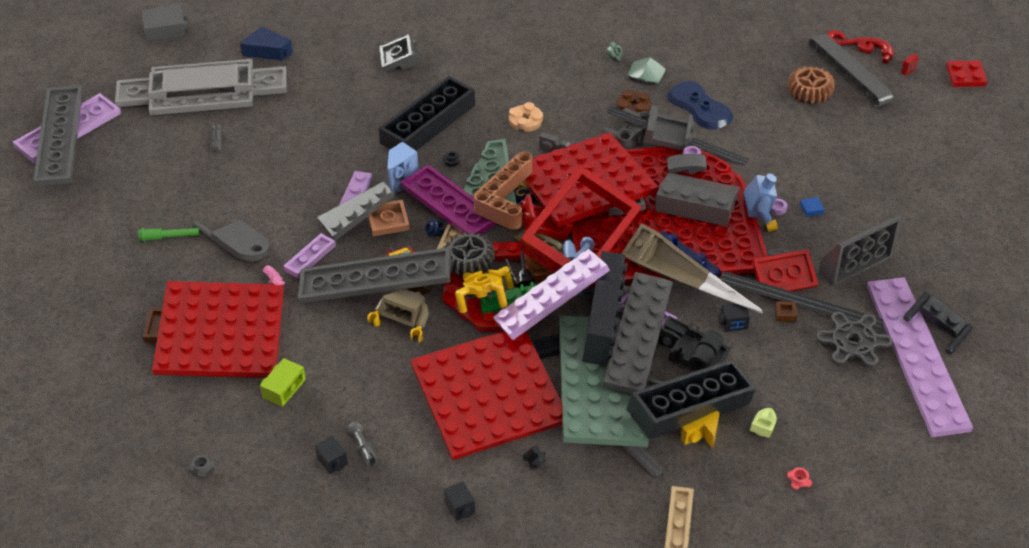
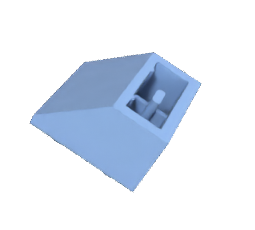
M404 142L389 150V188L395 194L403 190L400 181L418 171L417 151Z

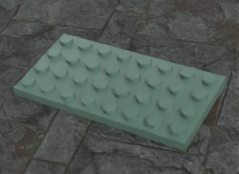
M559 315L563 442L648 447L649 439L626 410L631 394L602 387L610 358L607 359L606 366L582 362L590 317ZM619 319L617 330H613V332L618 333L621 319Z

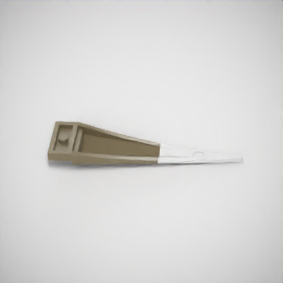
M643 224L640 225L621 253L625 255L626 260L638 265L640 268L758 313H763L758 306L721 281L660 233Z

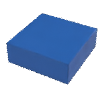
M818 197L800 201V206L806 217L824 214V208Z

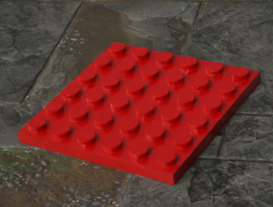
M611 133L586 139L585 141L532 158V173L523 181L543 209H545L579 165L633 201L658 193V186ZM576 181L549 217L557 227L607 211L615 206Z
M167 281L152 368L153 375L267 378L275 365H277L284 285Z
M503 331L410 359L411 367L452 460L563 425L562 402L526 331L514 340Z

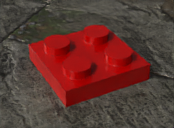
M947 61L946 68L953 87L987 86L988 81L981 61Z

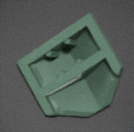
M649 57L634 61L627 77L659 84L666 69Z

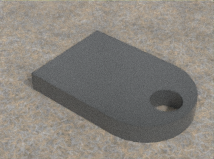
M242 220L211 232V239L241 260L257 261L266 257L269 252L268 240Z

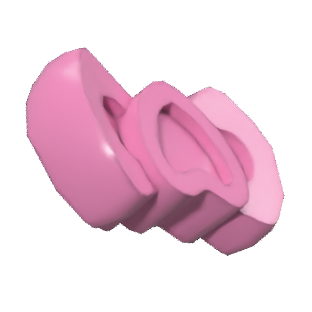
M267 265L263 268V272L270 278V284H285V281L282 280L283 278L273 267Z

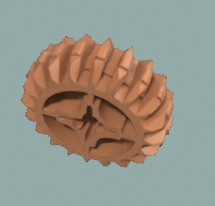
M803 66L802 69L797 68V71H793L790 75L788 90L793 95V98H798L799 101L804 100L805 103L810 101L811 104L816 101L819 104L820 101L825 102L826 99H830L834 92L835 83L833 76L829 75L828 71L824 72V69L812 68L811 66L806 68Z

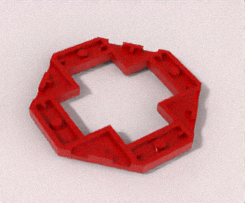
M519 242L492 243L495 252L494 261H505V259H509V261L521 260L520 250L516 248ZM450 273V282L444 283L443 303L447 307L454 309L456 314L466 322H471L479 332L504 331L493 318L498 313L487 312L483 315L480 298H464L467 312L460 313L455 292L464 287L463 274L457 276L456 273Z

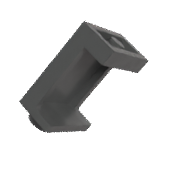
M652 105L648 116L644 142L682 151L687 147V144L691 145L693 134H690V132H693L695 122H692L693 115L689 114L688 120L657 114L658 106Z

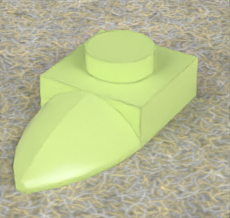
M765 408L760 410L752 422L750 431L755 432L759 436L770 438L777 420L773 409Z

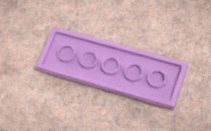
M98 94L81 104L77 139L120 115V108L102 94ZM41 126L13 141L14 147L33 163L36 162Z
M588 249L571 262L565 264L560 270L548 276L546 280L533 287L525 295L516 299L507 308L502 309L493 318L504 332L514 340L610 270L607 264Z

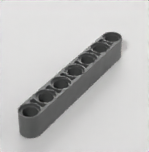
M821 34L809 39L808 45L810 50L820 59H823L830 68H833L839 76L859 94L864 96L875 108L893 101V94L890 89L827 34Z

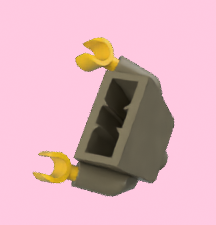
M399 289L393 293L385 294L377 304L376 311L368 314V322L370 324L374 320V326L378 327L381 324L379 316L382 315L411 327L416 326V328L411 330L410 336L412 341L413 337L418 335L419 343L423 339L422 329H424L429 316L428 306L425 304L426 298L418 291L411 292L406 289Z

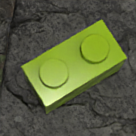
M283 358L279 364L275 365L269 376L262 380L260 385L262 398L283 407L306 380L304 367Z

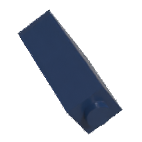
M262 26L240 42L241 54L245 57L283 61L293 53L291 39Z

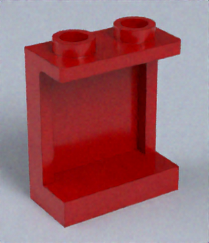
M528 194L519 204L522 208L524 231L529 229L544 210L540 206L533 205L531 195ZM548 217L535 234H543L550 238L566 241L573 226L572 223L557 227L552 219Z

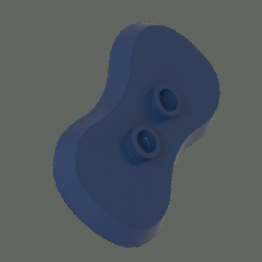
M681 82L667 93V98L672 104L688 111L693 115L695 122L703 128L718 129L726 126L733 120V114L726 105L711 99L701 85L696 82Z

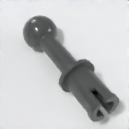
M357 421L349 423L347 433L356 439L359 445L357 449L358 454L363 457L366 466L370 467L372 465L373 467L377 465L379 459L373 451V444L366 442L362 435V424Z

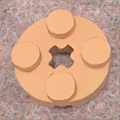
M531 102L509 110V124L516 130L534 131L543 122L542 111Z

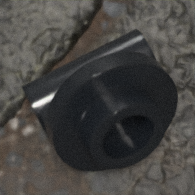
M537 445L531 447L522 456L525 461H528L530 468L535 466L537 469L546 461L544 458L546 453H542Z

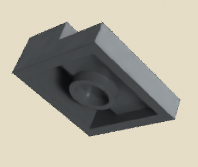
M408 34L380 46L383 70L386 72L398 66L404 70L418 64L417 60L420 59V56L416 50L418 49L416 40H412Z

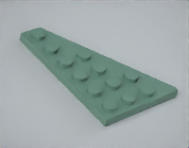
M505 139L488 141L485 150L480 155L481 158L478 164L476 163L471 171V176L468 177L463 190L473 198L474 194L509 162ZM513 190L505 199L516 204Z

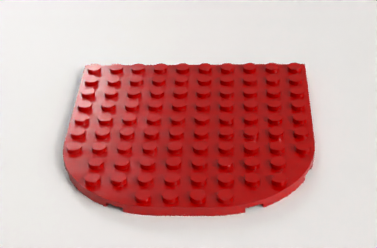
M664 146L626 149L630 156L658 186V190L661 182L670 173L667 157L683 154L682 150ZM701 151V154L706 156L707 170L694 174H689L688 170H684L674 174L740 187L728 227L655 211L656 193L643 198L646 210L639 211L634 221L618 241L622 253L640 225L643 224L660 233L716 277L721 276L723 271L735 275L754 274L752 260L768 256L757 219L749 217L744 198V190L747 187L742 177L736 174L724 160L704 151ZM604 211L572 222L571 236L576 253L581 250L580 243L582 239L590 237L595 244L591 251L597 255L627 214L609 216L608 211ZM624 259V263H627L626 275H622L625 277L624 285L632 284L635 272L673 281L640 268L638 265ZM594 281L588 287H595L596 281Z

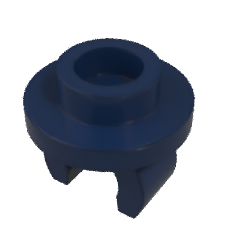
M431 218L425 226L427 235L429 237H434L435 235L442 236L445 229L441 228L443 223Z

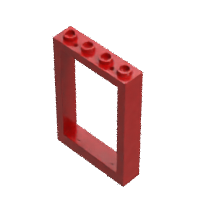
M579 165L524 233L516 248L552 273L557 272L565 264L571 262L570 259L537 238L534 234L576 181L627 214L596 256L601 258L602 251L610 252L642 207Z

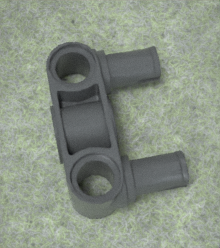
M628 108L623 109L624 112L648 120L650 112L636 113ZM628 122L620 131L613 130L608 126H604L601 129V135L611 133L625 150L633 149L644 140L646 128Z

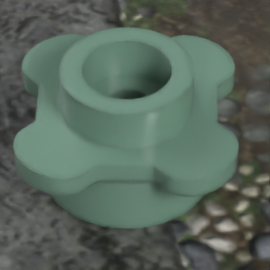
M611 42V46L607 49L610 59L616 58L617 61H620L622 49L615 42Z

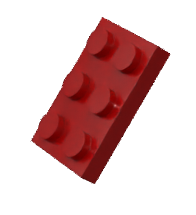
M808 249L752 260L758 282L792 292L818 286Z

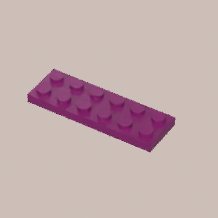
M426 165L400 181L401 187L462 234L466 233L468 235L473 232L474 235L478 233L482 235L497 225V223L477 215L474 212V198L430 165Z

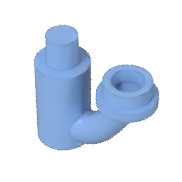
M585 237L580 243L581 250L576 253L575 245L570 240H566L562 246L564 256L572 261L582 252L588 249L592 250L595 244L590 237Z

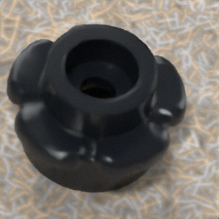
M450 151L447 155H444L443 160L447 166L454 167L459 164L461 156L454 151Z

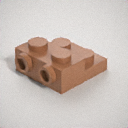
M403 200L386 202L368 216L373 236L410 230Z

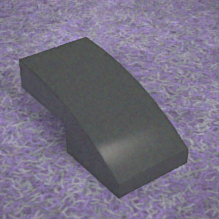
M682 154L667 157L670 173L688 170L689 174H694L707 170L706 156L702 154Z

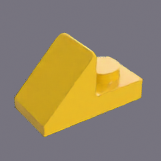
M715 411L683 426L681 431L682 442L687 445L691 442H698L703 437L713 448L720 413Z

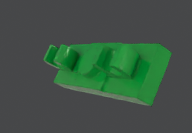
M531 282L530 286L524 287L522 284L520 288L504 291L508 306L537 286V284ZM492 291L491 295L480 298L483 315L487 312L499 313L502 309L507 308L500 307L495 291Z

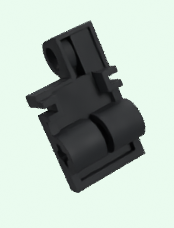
M669 315L660 330L658 338L662 345L672 348L668 357L669 361L673 362L676 356H679V362L699 371L723 363L726 360L731 347L723 344L724 339L720 333L708 330L704 334L699 331V326L693 329V323L687 325Z

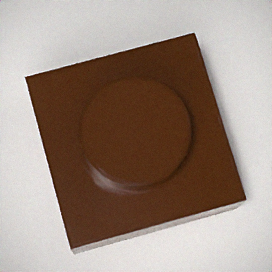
M776 301V321L796 322V302Z

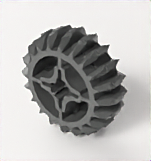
M473 232L468 235L464 233L462 236L457 234V237L451 238V241L446 242V247H444H449L451 250V273H456L457 276L466 272L472 274L478 271L487 272L488 267H492V262H494V247L491 241L486 236H481L480 233L474 235Z

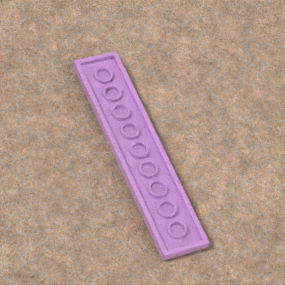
M905 277L867 282L866 287L879 317L883 319V326L887 335L893 340L892 347L931 437L972 432L973 426L920 310L909 322L903 319L906 312L916 302Z

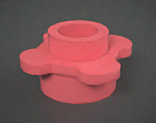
M796 468L787 474L793 489L797 490L800 487H810L812 485V481L809 480L808 471L803 468Z

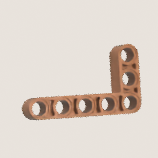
M529 152L518 153L474 194V212L477 215L509 229L521 227L522 208L505 198L532 173V155Z

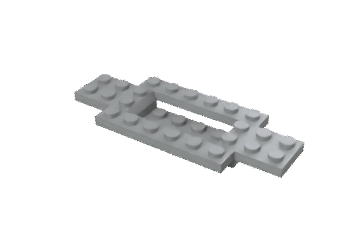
M252 59L152 67L149 78L117 80L115 104L117 107L149 105L150 115L253 107V96L287 93L286 66L253 69ZM235 88V92L167 98V92Z

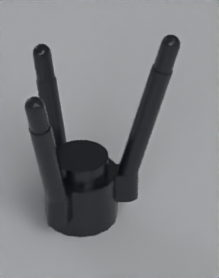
M521 251V270L517 275H515L509 259H505L507 267L510 268L514 286L518 288L522 284L524 287L530 286L531 282L535 284L534 276L526 270L525 255Z

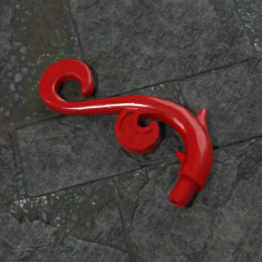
M833 30L827 33L838 45L858 44V50L863 53L872 52L874 46L880 48V51L883 53L882 62L884 64H887L893 57V48L886 40L883 41L871 37L845 40V34L841 31Z

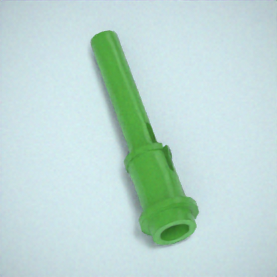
M142 228L138 230L139 241L143 242L145 240H162V237L200 235L199 228L175 230Z

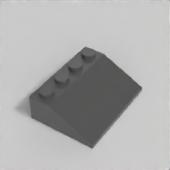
M669 173L659 187L655 211L728 227L740 187Z
M898 215L839 243L821 259L819 273L832 286H835L892 258L902 217Z

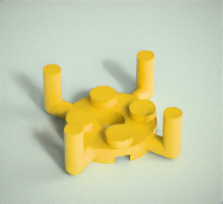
M505 266L499 270H488L489 273L483 274L482 271L473 274L469 272L464 273V287L455 292L460 313L467 312L465 295L476 294L478 298H482L493 290L497 293L500 307H507L502 276H504L506 288H514L510 268Z

